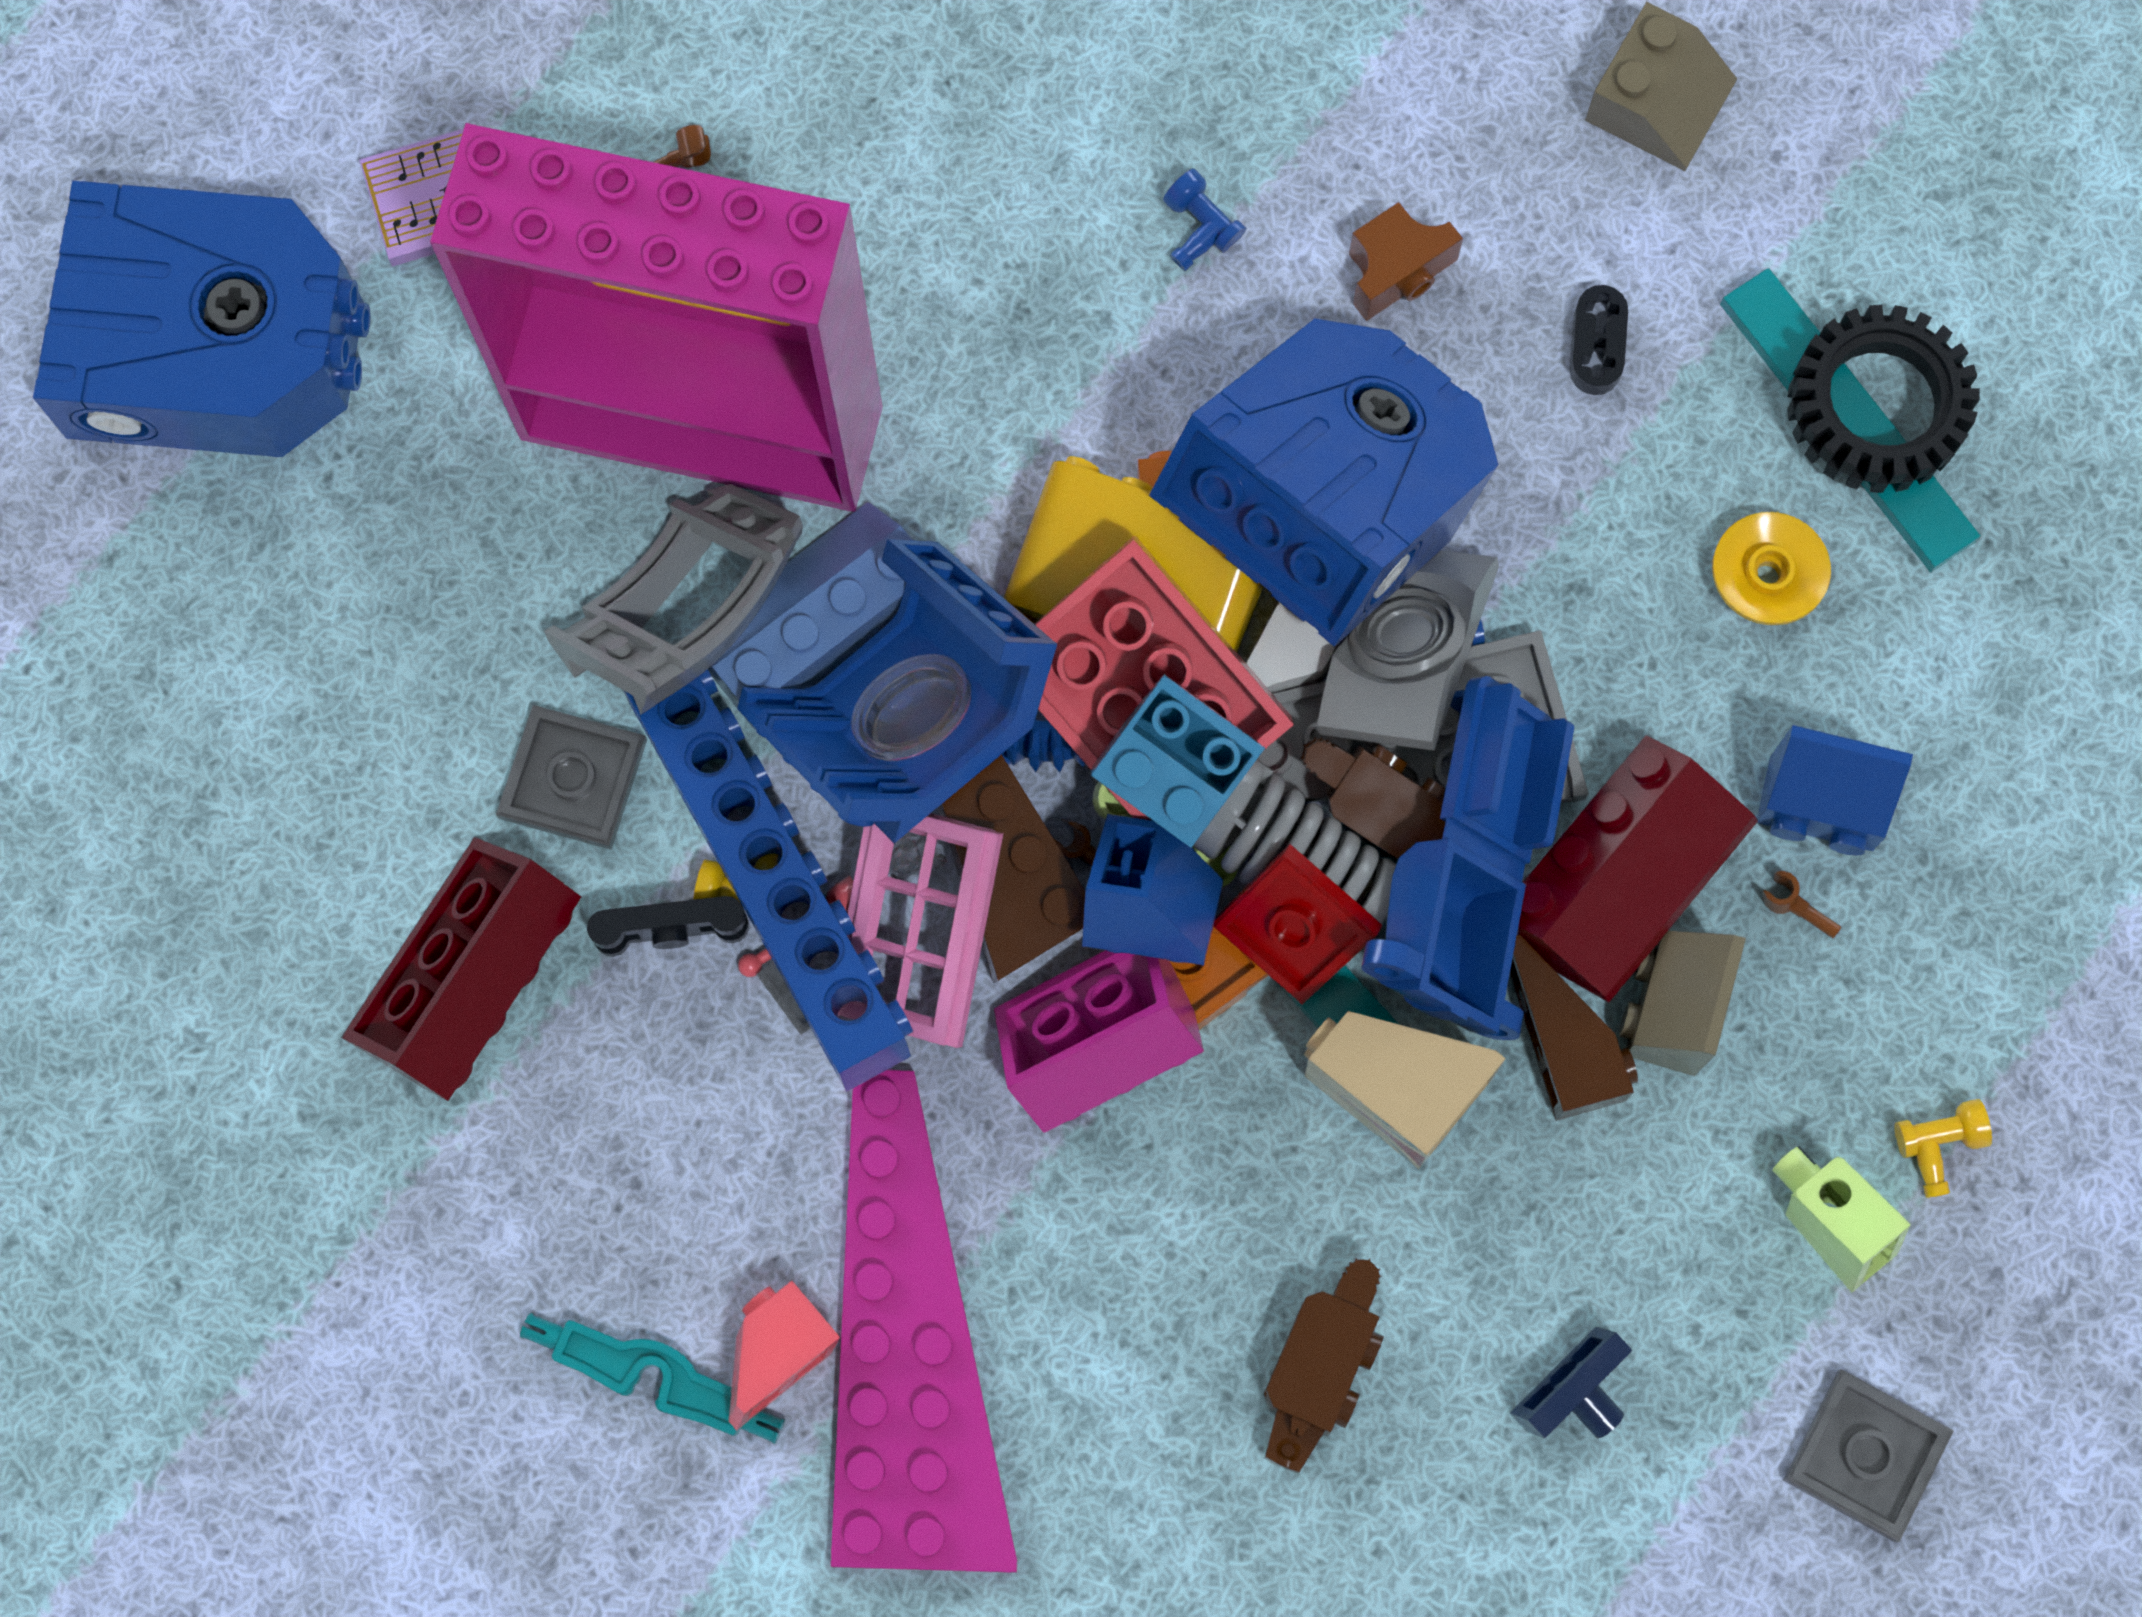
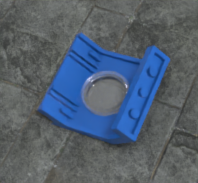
M887 539L881 561L906 582L899 610L891 622L822 681L805 689L742 687L737 710L756 728V732L774 746L783 756V760L792 765L810 783L811 789L819 793L838 812V816L843 821L861 827L875 824L893 843H896L1033 728L1057 647L1056 642L944 546L935 541Z

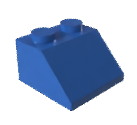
M1792 725L1770 756L1757 815V823L1771 826L1770 833L1775 837L1785 840L1803 841L1806 839V835L1828 840L1831 850L1846 855L1858 856L1863 855L1865 850L1874 851L1886 837L1911 767L1913 754Z

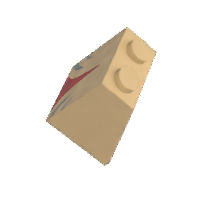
M1350 1011L1343 1016L1338 1024L1328 1017L1306 1044L1308 1049L1304 1053V1056L1308 1058L1305 1077L1417 1169L1423 1165L1490 1083L1506 1059L1496 1050Z

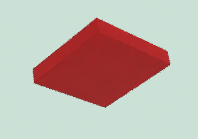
M1289 844L1216 916L1213 927L1297 1001L1304 1004L1366 946V942L1373 940L1377 936L1382 924L1295 847Z

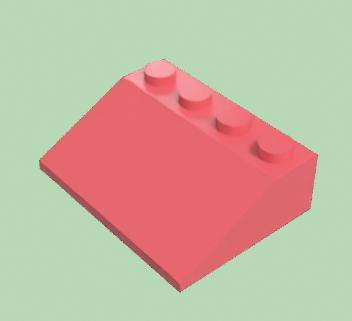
M1135 535L1035 623L1040 630L1057 643L1038 710L1091 770L1093 764L1129 715L1164 674L1259 742L1265 749L1294 725L1289 712ZM1107 788L1133 818L1153 821Z

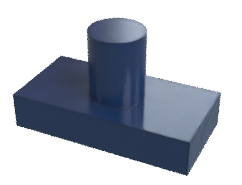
M1595 1327L1510 1412L1511 1416L1527 1432L1546 1438L1573 1412L1596 1438L1606 1436L1622 1421L1624 1412L1605 1393L1599 1384L1633 1350L1616 1332Z

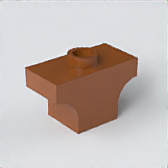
M1399 202L1352 233L1349 255L1363 274V278L1356 284L1353 305L1362 317L1368 321L1402 297H1405L1407 301L1417 299L1434 284L1435 279L1433 276L1458 260L1463 242L1462 236L1450 221L1439 226L1423 225L1415 221Z

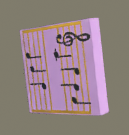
M464 129L359 160L387 256L392 267L435 254L430 240Z

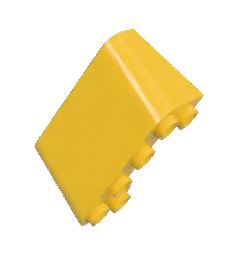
M1075 456L1067 457L1066 461L1053 462L1003 598L1035 624L1081 581L1135 535L1231 647L1238 652L1264 586L1260 583H1255L1225 558L1226 555L1214 545L1210 546L1179 520V517L1170 509L1162 507L1151 498L1149 494L1153 487L1148 483L1133 477H1123L1122 480L1115 479L1099 473V468L1093 463Z

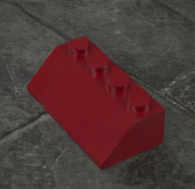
M1645 735L1523 881L1526 884L1517 935L1520 934L1556 973L1609 1003L1758 821L1748 808L1691 757Z
M474 837L341 1038L420 1087L449 1101L455 1090L468 1080L473 1069V1063L489 1038L497 1034L506 1020V1012L521 989L528 985L536 976L540 960L554 939L564 932L570 924L573 910L582 896L532 859Z

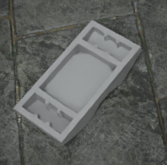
M1439 551L1367 618L1360 622L1346 636L1332 655L1317 722L1319 735L1434 751L1499 568L1498 558Z

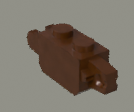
M1314 736L1306 744L1303 743L1304 748L1302 756H1300L1303 759V765H1306L1305 768H1308L1310 773L1313 772L1316 774V777L1331 786L1326 794L1329 812L1332 813L1334 818L1398 860L1402 854L1417 842L1442 839L1445 821L1440 819L1446 789L1444 786L1430 777H1427L1422 786L1402 773L1408 763L1380 744H1377L1372 753L1358 745L1354 753L1350 754L1337 744L1331 743L1328 739L1324 740L1322 736L1320 738Z
M1355 1258L1353 1263L1349 1262V1267L1347 1266L1345 1268L1346 1272L1342 1273V1277L1338 1281L1333 1295L1321 1291L1305 1298L1263 1394L1269 1410L1275 1413L1264 1459L1288 1471L1298 1474L1322 1435L1328 1436L1335 1424L1346 1428L1360 1396V1393L1350 1389L1359 1366L1370 1371L1381 1347L1384 1336L1374 1332L1380 1316L1369 1312V1309L1377 1292L1376 1285L1380 1284L1379 1279L1382 1276L1379 1275L1380 1268L1378 1269L1370 1261V1258L1369 1260H1358Z

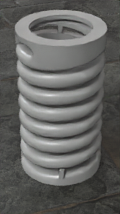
M1257 759L1193 847L1209 859H1215L1231 845L1221 861L1222 869L1227 873L1235 872L1257 848L1239 876L1240 882L1247 886L1291 844L1358 904L1362 902V907L1382 924L1388 916L1392 876L1397 864L1390 859H1379L1378 851L1372 845L1360 847V838L1355 832L1346 831L1341 833V822L1334 817L1323 819V809L1317 803H1309L1304 806L1305 797L1299 789H1291L1284 793L1285 781L1283 777L1279 774H1273V770Z

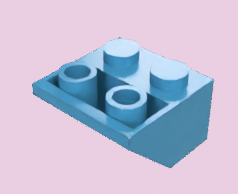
M1164 674L1129 715L1093 764L1091 776L1192 848L1264 751L1265 747Z

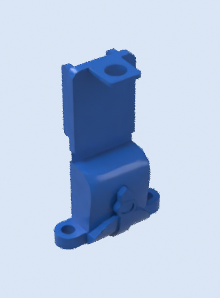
M1489 676L1470 679L1466 684L1465 690L1455 691L1450 705L1451 708L1460 713L1440 815V819L1445 821L1443 837L1440 840L1417 842L1399 857L1391 882L1386 940L1375 939L1366 942L1361 969L1368 975L1376 978L1381 984L1403 995L1405 1001L1411 1006L1431 1017L1449 1020L1467 1031L1475 1032L1487 1038L1508 1041L1516 1040L1520 1037L1524 1016L1523 1010L1506 1001L1505 996L1526 884L1522 882L1525 864L1530 863L1533 849L1549 847L1554 842L1574 734V724L1565 718L1552 720L1548 714L1520 697V689L1513 684H1500Z

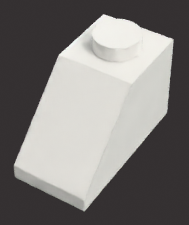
M1279 602L1246 664L1272 694L1323 681L1329 670L1333 653L1345 638L1334 647L1318 634L1319 631L1307 621L1303 622Z

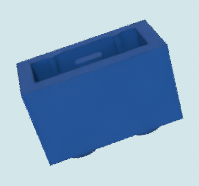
M1107 814L1086 886L1082 946L1103 949L1113 953H1129L1166 959L1171 962L1204 965L1221 897L1223 879L1193 848H1190L1156 822Z

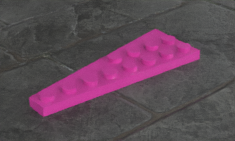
M886 1070L853 1088L831 1567L1017 1573V1556L915 1072Z

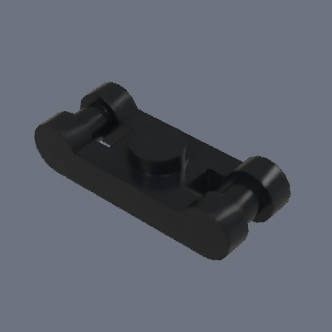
M722 896L601 910L589 919L587 932L596 948L602 954L615 957L624 953L630 943L652 941V945L656 949H674L688 945V937L716 934L720 940L726 943H736L746 937L750 924L742 904L733 897Z

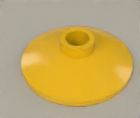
M1760 512L1738 520L1725 531L1713 555L1712 573L1715 586L1721 598L1735 613L1758 624L1784 625L1804 618L1819 605L1830 583L1831 563L1822 539L1809 525L1800 519L1784 513ZM1762 566L1772 567L1778 574V580L1774 583L1762 581L1758 576V568Z

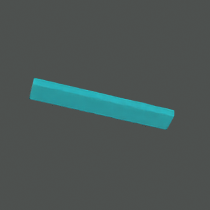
M1768 267L1724 296L1720 306L1788 391L1789 384L1794 377L1793 373L1814 336L1816 334L1820 335V331ZM1845 363L1840 365L1833 374L1830 392L1833 408L1840 421L1853 434L1865 441L1880 445L1906 443L1907 441ZM1934 475L1930 480L1919 485L1916 479L1907 490L1895 492L1894 484H1888L1883 493L1870 492L1871 482L1862 481L1861 483L1862 487L1930 573L1976 543L1981 537Z

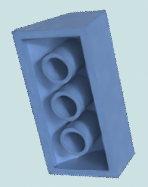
M867 502L786 563L774 588L751 623L735 643L708 668L714 681L736 708L738 707L742 687L805 689L814 686L891 622L899 610L906 582L881 560L887 539L912 540L901 525ZM748 721L752 728L756 730V728Z

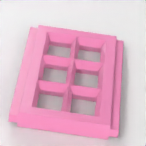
M930 813L909 831L926 836L918 883L914 884L888 877L894 843L875 824L864 827L847 913L856 932L847 937L857 954L868 949L872 957L873 952L877 951L903 959L895 999L898 1001L913 1029V1032L908 1036L942 1046L948 1045L960 1048L963 1046L1004 833ZM937 839L967 847L958 895L928 887ZM885 889L915 897L906 946L876 938ZM925 900L955 908L946 957L916 949ZM914 962L943 970L934 1018L905 1010ZM859 1001L849 1002L839 1010L838 1015L856 1020L865 1013L867 1005Z

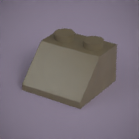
M1646 1L1595 89L1585 121L1686 171L1734 87L1737 77L1698 27Z
M1668 931L1635 970L1634 979L1644 982L1638 1004L1628 1002L1619 1029V1036L1628 1039L1627 1048L1634 1059L1695 1076L1716 1055L1746 938L1731 934Z

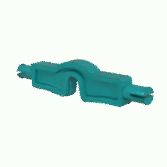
M533 1313L527 1316L525 1323L546 1331V1334L543 1335L522 1326L520 1338H525L554 1350L552 1359L555 1362L584 1373L622 1396H629L634 1392L635 1386L640 1382L641 1376L647 1368L653 1366L660 1368L663 1380L655 1405L663 1413L708 1425L731 1436H736L740 1429L766 1439L772 1442V1444L777 1443L780 1434L758 1425V1422L761 1421L780 1430L783 1429L786 1419H781L761 1411L736 1431L729 1423L732 1387L699 1374L687 1357L664 1343L649 1339H632L622 1342L572 1320H568L565 1326L562 1327L535 1316Z

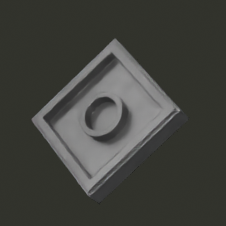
M533 705L496 816L501 820L612 850L645 749L646 736Z
M1840 1369L1837 1371L1783 1481L1897 1543L1900 1542L1954 1430Z

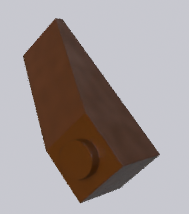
M1520 934L1517 935L1510 977L1520 1009L1524 1012L1525 1025L1555 1120L1558 1121L1626 1102L1634 1093L1632 1084L1638 1082L1637 1069L1630 1050L1627 1047L1620 1049L1615 1033Z

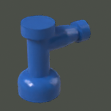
M1195 168L1188 170L1179 177L1163 197V202L1172 211L1182 213L1188 210L1202 224L1190 235L1181 248L1178 247L1170 254L1171 259L1184 272L1194 264L1193 260L1207 252L1213 245L1222 253L1226 252L1244 235L1247 229L1239 220L1232 222L1204 194L1206 180Z

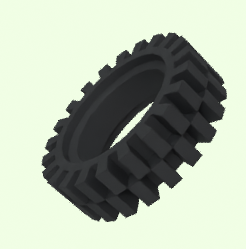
M1882 304L1869 305L1864 316H1860L1856 308L1845 312L1840 323L1834 318L1823 327L1819 336L1816 334L1811 340L1789 384L1787 397L1792 398V401L1787 408L1789 421L1797 420V425L1792 432L1797 444L1807 440L1810 446L1804 455L1813 464L1821 457L1828 463L1822 472L1832 480L1838 471L1849 476L1845 486L1856 490L1862 481L1871 482L1870 492L1883 493L1888 484H1894L1895 492L1907 490L1916 479L1919 485L1930 480L1937 469L1941 471L1953 458L1969 434L1967 433L1974 425L1978 412L1973 411V409L1980 401V388H1971V385L1978 375L1974 364L1966 367L1962 364L1968 355V351L1962 342L1952 349L1949 347L1947 341L1953 332L1946 326L1942 325L1936 333L1927 329L1926 327L1932 319L1931 316L1920 312L1914 322L1905 319L1908 307L1895 305L1890 315H1883ZM1867 353H1885L1899 357L1912 364L1924 376L1931 388L1934 400V414L1929 429L1913 441L1899 445H1880L1865 441L1853 434L1840 421L1833 408L1830 394L1833 374L1840 365L1853 357Z

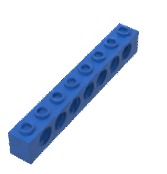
M708 669L642 715H640L634 696L624 691L631 708L846 1092L911 1057L905 1036L912 1033L913 1029L896 999L888 1004L884 1002L876 988L877 985L884 982L876 962L868 949L859 954L855 951L847 937L856 932L849 915L839 899L831 904L827 902L819 888L828 882L822 868L811 850L803 855L799 853L791 839L800 834L798 827L784 802L773 807L764 790L771 787L772 783L757 755L754 754L746 759L737 742L745 739V736L731 709L727 707L718 711L710 697L718 692V688ZM691 711L699 713L696 720L690 724H674L675 720L683 713ZM715 758L727 760L725 765L716 772L703 773L700 771L702 766L709 760ZM750 806L754 808L751 815L742 821L727 820L729 813L737 807ZM778 854L782 856L780 862L772 869L758 870L754 868L757 860L764 855ZM803 902L810 905L807 913L799 919L787 920L781 917L785 908L793 903ZM828 951L839 955L837 961L825 970H815L809 967L811 960L821 952ZM859 1001L867 1005L865 1013L856 1020L845 1021L837 1017L839 1010L849 1002Z

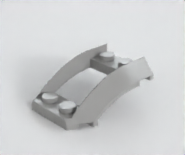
M732 484L707 490L709 498L699 504L690 505L680 499L675 500L669 504L672 516L659 537L639 562L608 590L582 607L585 615L584 618L564 631L554 625L546 629L544 632L548 642L574 678L586 670L633 695L640 715H642L704 673L745 631L774 588L797 540L802 534L803 525L799 515ZM712 542L753 561L743 579L724 603L705 622L675 645L642 629L709 549Z

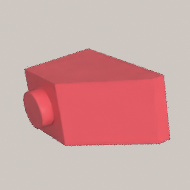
M793 1281L789 1282L777 1293L770 1286L765 1288L742 1309L746 1317L736 1336L729 1423L736 1431L825 1360L833 1352L840 1338Z

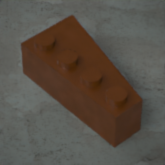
M955 722L923 740L919 750L941 738ZM1001 754L938 807L940 816L1004 833L982 942V948L993 984L1082 930L1086 892ZM950 843L955 866L961 878L967 847Z

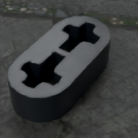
M1595 285L1585 290L1579 297L1573 315L1570 376L1578 389L1591 395H1602L1613 390L1620 380L1625 365L1628 304L1623 294L1611 286ZM1598 302L1606 304L1607 313L1615 314L1609 316L1604 333L1595 332L1596 316L1595 314L1588 313L1593 311L1595 303ZM1594 347L1603 348L1602 364L1606 367H1612V369H1605L1602 378L1592 377L1591 368L1582 366L1589 364Z

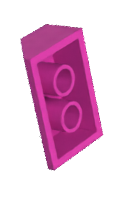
M1105 950L994 1008L1007 1089L1043 1133L1067 1121L1076 1119L1094 1107L1120 1094L1127 1093L1143 1082L1173 1067L1182 1065L1190 1058L1204 1052L1195 1011L1171 962L1166 959L1129 953H1113Z

